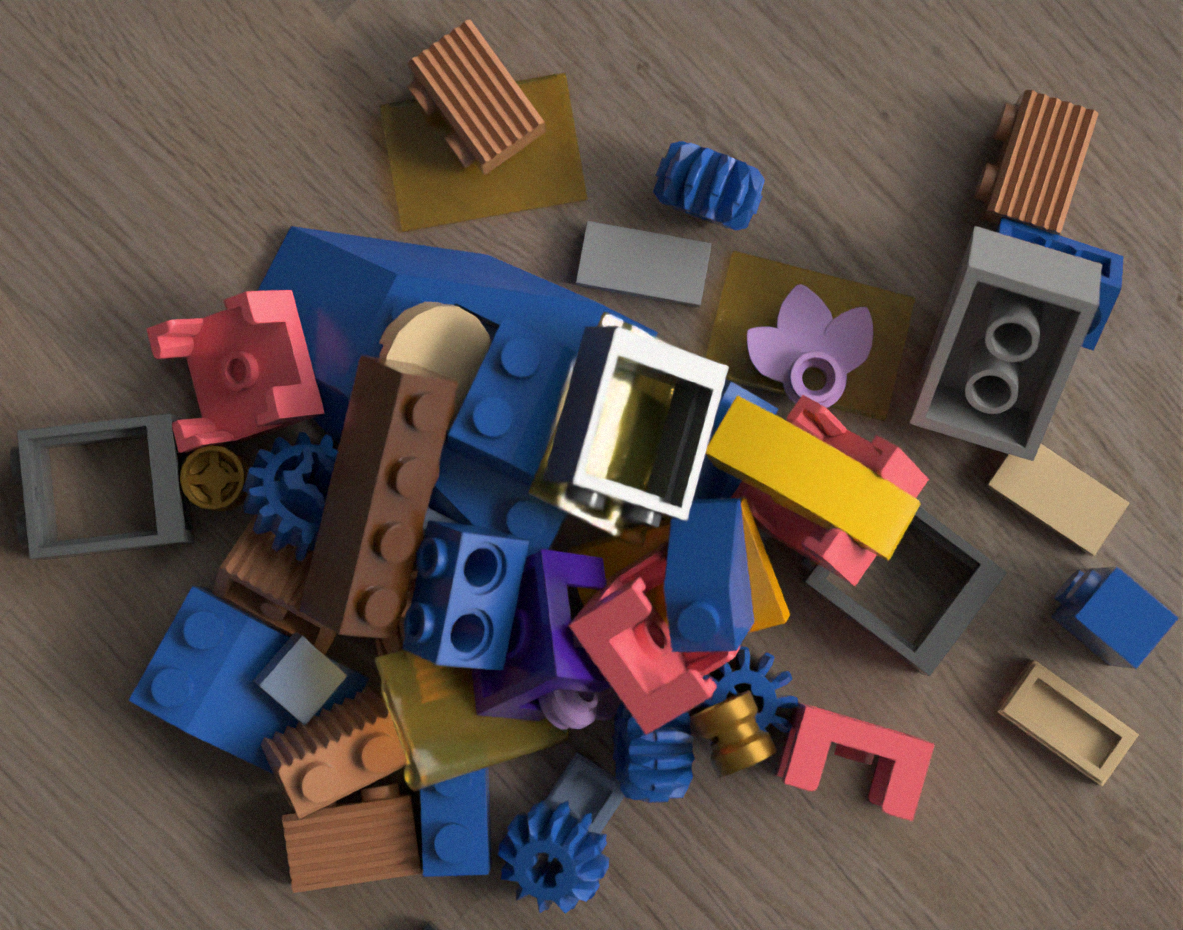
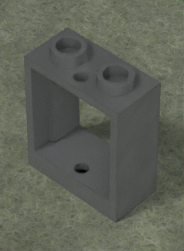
M619 326L585 327L542 481L566 488L563 499L577 505L602 510L604 501L622 506L621 519L643 526L659 528L661 518L687 521L729 367ZM615 366L675 387L646 492L586 473Z
M169 413L18 430V446L11 448L10 467L15 484H22L25 510H18L16 527L19 543L22 548H29L30 559L50 560L195 543L191 502L184 494L180 482L181 469L186 461V453L178 452L172 429V423L182 420V418ZM148 438L157 530L58 541L49 449Z
M919 506L909 527L965 568L967 572L914 643L911 644L826 580L830 571L806 557L803 558L800 565L806 568L808 572L801 580V584L920 674L931 676L1008 573Z

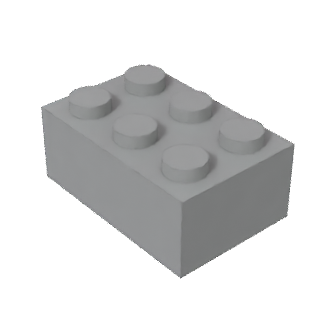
M975 226L919 375L909 424L1034 461L1099 305L1102 264Z

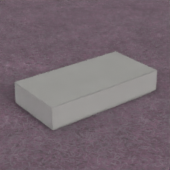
M587 221L576 285L700 308L712 243Z

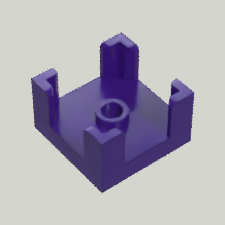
M540 549L526 557L504 669L501 671L471 668L476 713L478 716L540 721L546 718L539 703V697L556 689L597 693L612 687L586 649L574 647L573 632L569 627L571 617L567 586L595 590L605 588L606 577L603 558Z

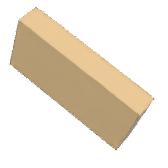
M1040 444L1034 461L1006 453L985 485L1089 556L1096 555L1130 504L1042 444Z
M1030 659L994 710L1102 787L1139 736L1137 732L1033 659Z

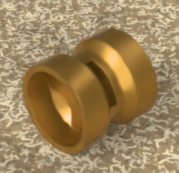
M210 445L199 448L187 457L182 466L180 482L183 492L190 502L203 509L219 512L234 510L246 500L248 493L243 491V487L250 466L242 456L224 447Z
M750 691L721 701L690 717L698 735L712 741V744H710L712 754L709 760L718 778L743 770L777 752L769 733L760 730L755 720L758 708Z

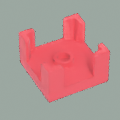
M292 290L246 291L223 300L225 308H227L226 310L204 318L173 319L146 329L152 353L156 359L186 358L202 418L183 419L172 423L179 453L196 451L199 448L210 445L228 447L325 414Z
M804 395L800 397L786 418L787 422L851 457L914 498H917L929 480L898 446L878 435L874 437L872 443L847 430L826 407ZM743 481L731 496V498L746 497L756 526L765 533L854 587L876 557V554L857 545L844 531L838 528L827 530L775 503L769 494Z
M667 541L606 578L605 588L596 590L569 625L645 734L650 733L710 698L717 686L711 678L703 680L702 677L732 660L741 647L739 646L737 651L672 652L669 627L645 594L665 581L669 546Z
M798 702V706L793 709L790 720L792 728L786 733L775 775L783 778L782 782L784 784L808 791H815L820 782L831 742L837 743L835 755L864 764L872 765L874 755L876 754L879 755L868 793V800L875 805L882 806V810L886 814L913 821L935 744L917 736Z

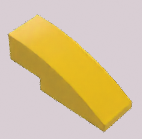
M738 395L705 452L716 468L769 494L775 503L827 530L838 528L844 531L857 545L887 561L890 560L921 505L919 500L890 481L884 480L877 473L851 457Z

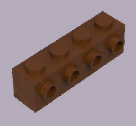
M365 355L360 356L300 606V611L341 635L395 639L401 615L407 606V589L416 553L423 541V524L432 488L438 480L439 459L447 426L454 415V398L458 386L457 381L417 364Z

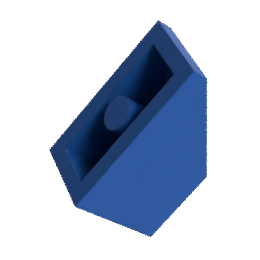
M740 498L693 499L687 521L671 519L664 595L672 652L737 651L754 624Z

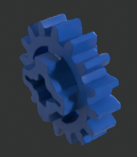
M299 432L294 446H291L282 437L276 438L271 452L263 449L259 450L253 467L249 468L243 491L248 493L243 506L244 513L257 515L253 527L256 534L269 531L274 533L276 536L272 548L276 551L284 548L287 544L295 546L296 560L303 561L306 558L309 550L314 551L338 450L332 448V436L326 434L322 438L320 445L311 444L310 438L305 432Z

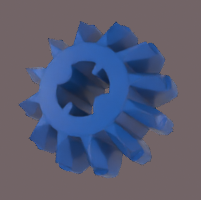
M679 141L671 143L665 158H661L655 174L657 180L653 193L662 204L670 206L675 210L737 231L747 228L753 214L757 213L763 197L761 196V191L765 180L757 168L747 165L746 162L716 152L708 147L705 148L691 142Z
M741 646L736 654V669L731 670L727 662L717 668L722 674L717 680L709 674L702 677L703 680L711 678L717 687L710 698L694 707H711L726 700V695L729 691L737 694L734 689L735 685L747 683L748 691L760 698L759 707L755 715V720L760 730L766 732L764 728L769 723L785 733H788L792 728V724L788 720L775 715L777 707L791 709L798 706L797 697L792 695L776 696L775 693L776 689L787 685L792 680V676L789 671L785 670L778 672L770 679L765 678L774 662V656L770 653L765 652L759 658L754 670H750L749 648Z
M621 701L618 706V712L614 717L615 731L612 736L614 742L612 758L615 760L616 779L620 782V790L626 798L642 800L643 802L647 801L648 803L668 802L669 799L683 798L693 779L692 762L695 760L693 754V741L695 737L691 734L690 715L686 711L650 733L645 734L626 705Z
M542 800L534 804L528 814L522 812L513 818L508 826V835L499 844L497 855L507 861L501 869V880L519 883V887L516 890V901L526 898L530 894L537 898L539 913L548 910L554 901L566 914L569 910L575 908L579 900L587 902L588 899L595 895L600 887L599 880L604 877L609 868L610 858L602 853L607 844V834L589 832L588 830L592 823V812L582 815L578 820L571 816L568 800L560 803L554 812Z

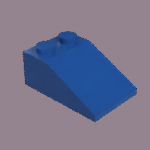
M504 317L448 434L446 449L624 530L628 521L620 518L622 506L604 501L602 510L577 505L563 499L566 488L542 481L578 352L563 343ZM613 374L586 473L642 491L654 465L669 407Z
M192 586L129 701L184 732L273 774L261 748L263 738L273 739L275 732L284 734L287 726L296 728L298 720L256 685L253 680L288 641L290 636L213 595L212 590L207 587ZM325 654L324 656L343 671L347 677L315 713V716L319 717L322 709L331 711L334 703L342 705L345 697L354 700L357 692H363L370 678Z

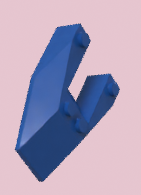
M294 226L290 227L258 291L292 290L325 414L313 419L338 444L340 443L360 356L365 355L379 358L384 346L379 342L386 328L404 310L423 302L452 304L476 316L490 335L491 343L504 317L563 343L576 352L579 351L585 327L619 326L654 340L657 339L658 332L596 301L487 254ZM615 366L613 374L633 386L639 376L635 372ZM451 428L447 429L439 459V476L435 486L432 488L428 507L460 524L494 528L529 541L526 557L540 549L551 550L571 507L446 449L448 434Z

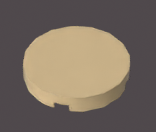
M423 302L404 310L386 328L379 342L384 345L379 358L417 364L458 382L454 398L455 411L452 420L447 426V429L452 428L491 346L490 335L476 316L460 307L440 302Z

